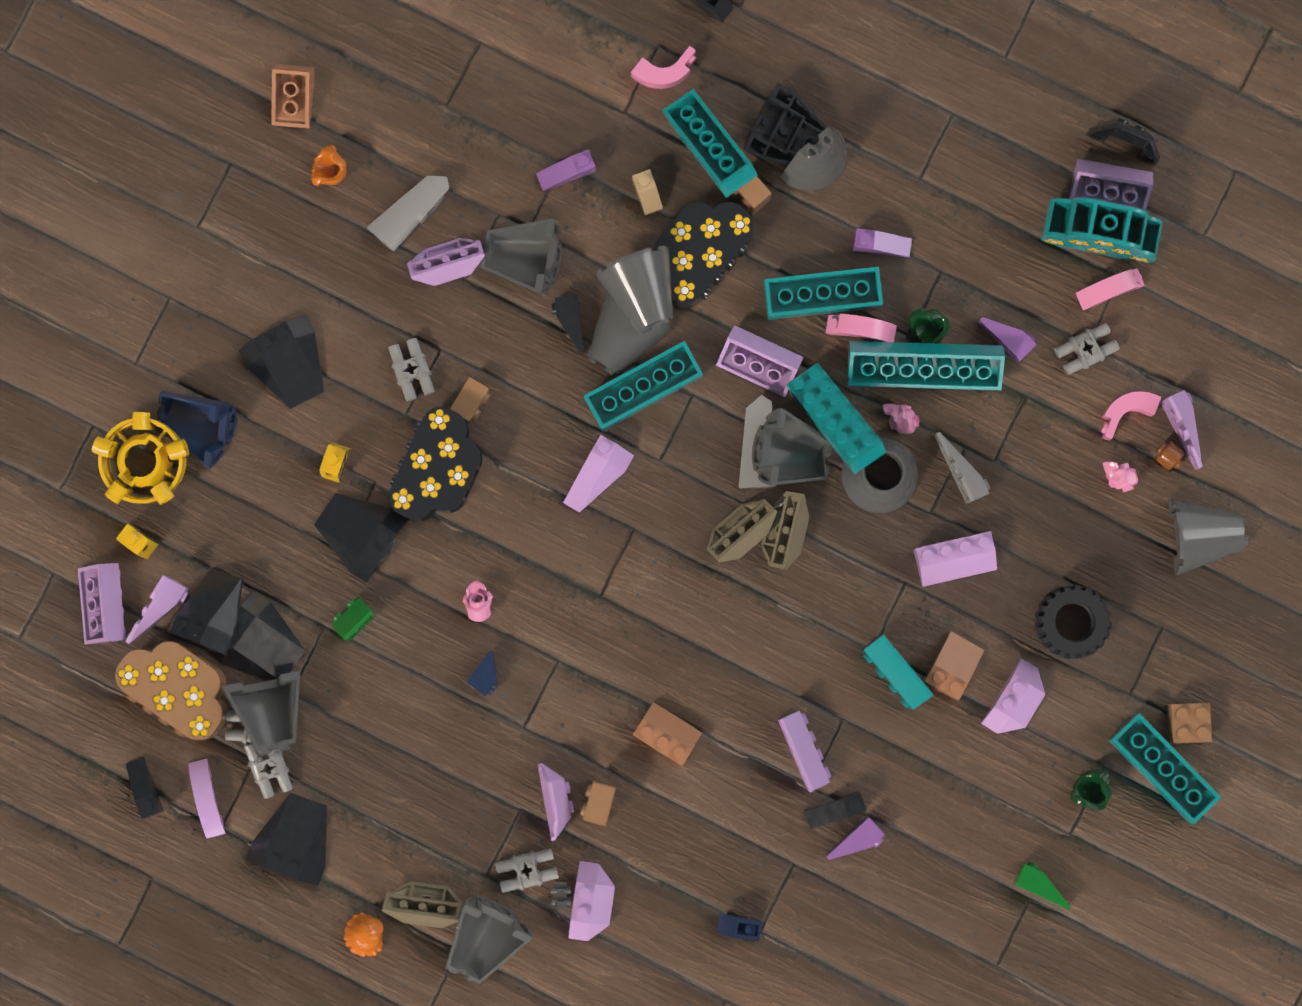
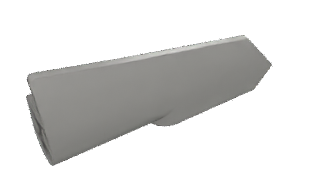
M426 176L367 226V229L394 252L419 223H423L442 202L445 193L449 190L448 178L446 176Z
M763 395L759 396L746 408L739 476L740 489L776 486L762 483L757 478L759 475L754 471L752 465V447L759 426H763L767 421L765 417L772 412V401Z

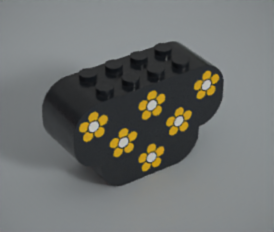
M703 202L691 203L680 212L657 240L654 251L657 250L656 247L666 246L669 249L672 305L674 307L690 309L695 307L702 299L705 301L712 293L711 290L714 284L718 286L724 279L725 271L730 272L736 265V258L738 256L742 257L749 249L754 224L750 214L741 206L732 202H724L713 209Z
M436 407L429 410L421 422H417L414 428V432H416L414 439H410L406 446L408 452L405 457H401L398 463L400 468L398 474H394L390 481L392 487L389 492V502L392 508L403 517L417 522L428 520L434 515L436 510L441 513L450 514L461 509L470 493L483 461L480 449L469 439L470 431L464 418L451 409Z

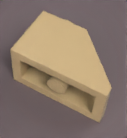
M650 169L632 175V181L644 214L648 215L662 210V203Z

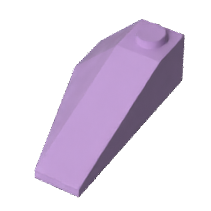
M1183 390L1160 403L1194 469L1197 470L1203 466L1192 405L1193 400L1191 395Z
M163 575L150 595V598L153 599L152 602L143 608V618L135 623L126 643L134 644L181 603H184L189 597V588L175 579Z

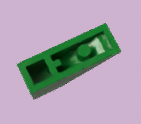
M1028 862V864L1022 863L1013 882L1014 885L1065 909H1070V905L1046 875L1038 870L1040 866L1032 862Z

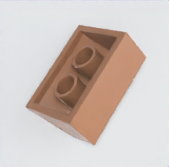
M653 702L633 736L683 766L702 732Z

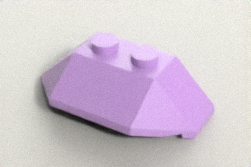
M458 238L423 249L407 265L411 279L436 286L471 275L485 255L480 240L474 241Z
M1020 658L981 724L997 734L1026 728L1045 696L1038 668Z
M538 763L551 841L556 840L571 818V813L574 812L573 802L568 800V794L571 793L569 782H565V778L548 766Z
M580 861L568 937L570 939L588 941L610 925L615 885L598 863Z

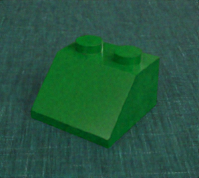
M355 598L347 604L348 609L344 613L339 612L333 618V628L345 641L350 642L377 615L361 598L357 600Z

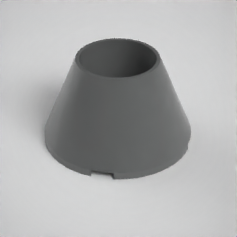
M879 437L886 450V453L882 456L889 458L897 466L899 478L896 486L890 490L875 489L866 480L865 468L854 474L845 462L842 466V483L848 497L858 507L873 513H887L900 508L912 497L918 482V468L913 455L903 444L891 438Z

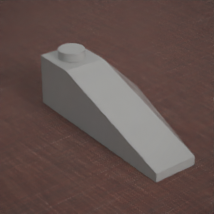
M940 432L934 435L966 505L990 494L988 491L990 486L987 480H983L982 476Z

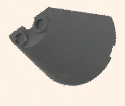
M828 127L818 135L819 142L817 144L811 145L808 143L799 150L780 176L782 181L792 188L805 191H817L833 184L843 172L847 160L846 142L838 129Z
M546 219L488 230L483 239V247L486 248L484 258L479 263L480 268L539 294H547L550 292L549 286H554L561 261L562 246L557 235H560L557 221L555 219Z
M658 246L656 251L648 248L631 253L606 265L607 269L603 270V268H600L596 272L597 279L637 332L646 333L652 330L651 326L655 324L664 326L670 323L669 320L673 319L669 249L666 246Z
M606 292L587 352V356H589L587 359L595 365L600 363L605 366L603 370L608 374L619 376L665 338L672 329L668 324L664 326L655 324L651 326L652 330L646 333L637 332L609 293Z
M782 408L768 414L765 417L767 420L763 426L760 425L757 430L752 447V465L754 471L759 475L757 478L762 483L768 485L828 479L829 466L826 460L832 453V446L821 433Z
M1168 499L1169 517L1174 518L1177 556H1173L1175 575H1181L1241 552L1245 546H1248V536L1245 535L1244 527L1247 526L1246 517L1241 516L1240 513Z
M299 671L281 674L278 679L243 686L242 682L223 686L225 695L257 751H260L261 755L270 754L272 750L276 749L280 751L290 750L291 745L296 742L300 684Z
M470 896L463 904L446 968L454 974L461 972L468 981L480 984L533 938L526 924L523 922L520 924L518 919H516L517 915L503 905L485 897L476 896L473 899Z

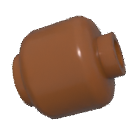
M1164 442L1155 452L1157 454L1156 461L1167 470H1171L1173 467L1178 469L1184 462L1182 459L1184 456L1183 450L1173 442Z

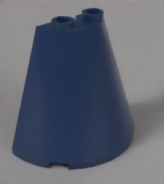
M162 390L158 397L159 404L162 406L157 410V420L169 426L180 439H185L189 453L210 469L223 456V448L226 443H231L237 425L235 407L228 402Z

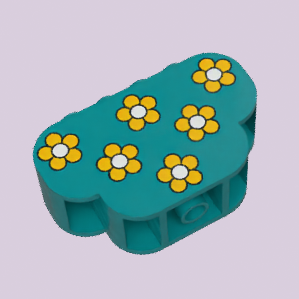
M1053 198L1048 202L1041 240L1052 245L1141 263H1152L1156 260L1163 221L1149 216V213L1144 210L1090 198H1074L1072 200Z

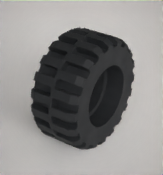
M1080 585L1064 586L1048 593L1045 599L1038 605L1039 609L1035 613L1036 622H1034V625L1037 628L1038 633L1036 635L1038 639H1041L1044 648L1049 649L1050 653L1065 659L1085 658L1096 653L1105 644L1104 641L1110 635L1109 628L1112 627V622L1109 620L1111 613L1106 608L1107 603L1105 600L1102 601L1097 592H1093L1090 588L1081 587ZM1068 604H1076L1083 607L1090 617L1088 633L1083 638L1075 641L1063 638L1058 633L1055 625L1058 611Z

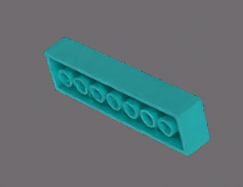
M849 341L847 382L848 386L1002 390L1005 353L1003 346Z

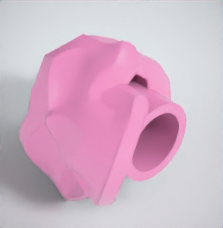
M883 404L884 414L890 415L889 423L892 430L896 429L899 434H911L919 426V417L915 415L911 406Z
M1113 461L1103 462L1104 471L1111 488L1122 489L1123 492L1134 489V485L1138 483L1136 470L1129 467V463L1118 465Z
M472 581L466 589L467 594L464 595L462 602L465 604L468 617L472 621H485L491 616L490 606L493 596L489 591H486V586L483 583Z

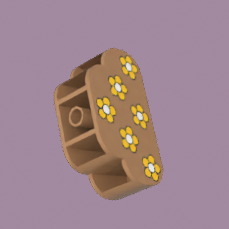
M163 642L157 645L153 651L134 650L129 652L118 665L115 678L119 688L128 694L126 698L135 704H142V709L147 713L159 716L158 720L162 724L173 726L175 728L173 731L179 736H185L193 740L210 739L215 737L225 726L228 707L221 697L224 694L223 686L227 685L226 677L221 669L187 645L179 642Z

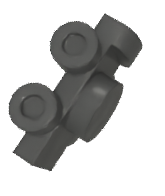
M555 882V886H551V894H555V898H551V905L555 906L556 910H565L567 906L571 905V898H567V894H571V886H567V882Z

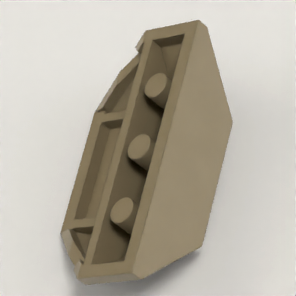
M786 491L772 505L777 513L769 534L762 539L761 543L768 565L786 570L801 555L809 521L805 495Z
M765 499L741 504L713 528L707 551L718 563L740 559L769 534L777 511Z
M410 881L386 893L382 911L403 923L444 928L459 922L463 904L449 886Z

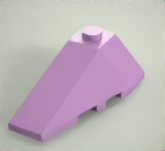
M600 435L563 503L581 512L625 473L634 455Z

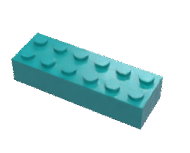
M694 89L662 110L668 123L725 197H728L758 176L752 163Z
M879 267L764 279L768 320L876 309L883 306Z
M683 341L587 393L583 397L603 432L702 378L703 373L686 342Z
M818 363L786 384L794 400L854 474L886 453L880 438Z
M1134 713L1107 739L1189 824L1194 825L1222 798L1140 713Z

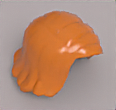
M327 145L322 148L314 160L311 180L315 186L320 184L336 185L346 176L347 163L336 152L334 145Z
M365 913L353 915L352 919H349L346 923L347 926L344 930L346 946L350 947L352 953L362 957L365 955H377V951L380 952L383 947L382 932L384 926L382 922Z

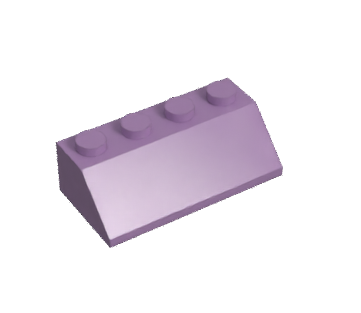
M1078 159L1073 174L1069 199L1090 198L1146 211L1153 188V172Z
M734 325L716 366L785 397L788 392L786 384L794 379L804 357Z
M991 531L914 549L922 587L997 570L996 551Z
M119 563L97 564L78 568L85 645L126 640Z
M796 711L777 719L807 791L812 792L830 783L828 778L831 777L828 767H823L821 760L824 758L821 750H816L813 742H816L813 732L808 731L806 724L809 722L805 713L801 714L800 711Z

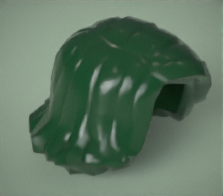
M917 309L911 312L908 320L909 329L913 337L920 343L939 344L951 328L949 319L937 309Z
M1101 769L1086 771L1073 784L1071 800L1076 805L1080 804L1093 811L1105 809L1112 796L1109 787V774Z

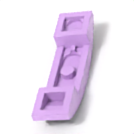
M208 758L188 763L193 795L206 839L226 834L211 781L212 775Z

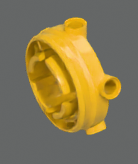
M133 412L132 419L125 420L114 426L105 438L98 436L92 446V452L98 454L100 475L108 487L105 496L116 504H119L122 499L140 504L157 501L159 505L171 500L174 497L172 492L184 476L186 456L189 455L185 439H180L166 424L151 419L150 412ZM155 426L163 429L159 436L145 433L141 435L135 434L127 439L123 434L130 427L134 430H155ZM169 434L174 442L167 443L164 438ZM118 437L124 442L117 456V466L120 472L118 477L121 480L115 479L110 458H115L120 443L116 441ZM153 441L158 446L154 451L156 456L154 470L147 476H135L134 478V476L130 475L131 472L125 464L129 450L135 445H146L148 442ZM168 456L171 460H179L177 475L171 473L174 462H170ZM168 477H171V478L174 479V481L172 482V484H171L170 481H165V480H166ZM131 487H153L150 490L153 497L145 498L131 494L134 491Z

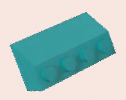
M880 635L863 649L865 653L863 657L869 664L873 662L877 667L876 673L882 679L885 677L888 680L889 684L887 686L894 694L898 693L902 697L900 702L906 709L910 707L914 710L933 696L932 692L884 635Z

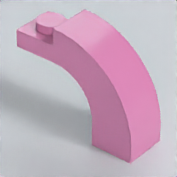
M689 46L681 58L674 65L667 68L656 67L642 57L631 71V77L650 88L665 89L676 86L690 75V69L687 68V65L690 67L696 60V50Z
M1138 268L1097 282L1080 290L1076 295L1082 309L1086 310L1145 285Z
M849 314L828 315L826 334L852 336L873 342H894L896 325L889 322Z
M1139 391L1125 394L1113 401L1101 417L1108 420L1102 426V438L1108 441L1113 438L1118 422L1126 412L1136 411L1150 417L1155 415L1161 397L1149 392Z

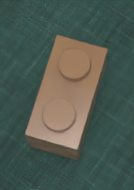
M469 377L450 409L459 413L469 423L472 420L476 421L481 413L479 410L481 405L486 404L491 397L489 394L490 389Z

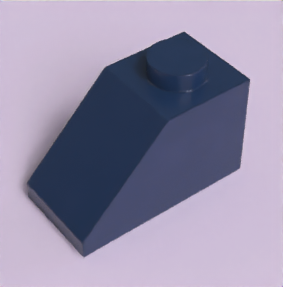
M491 651L488 652L467 680L469 685L484 696L487 694L492 695L497 688L495 684L498 681L495 659Z
M720 913L717 933L732 938L759 941L763 921Z

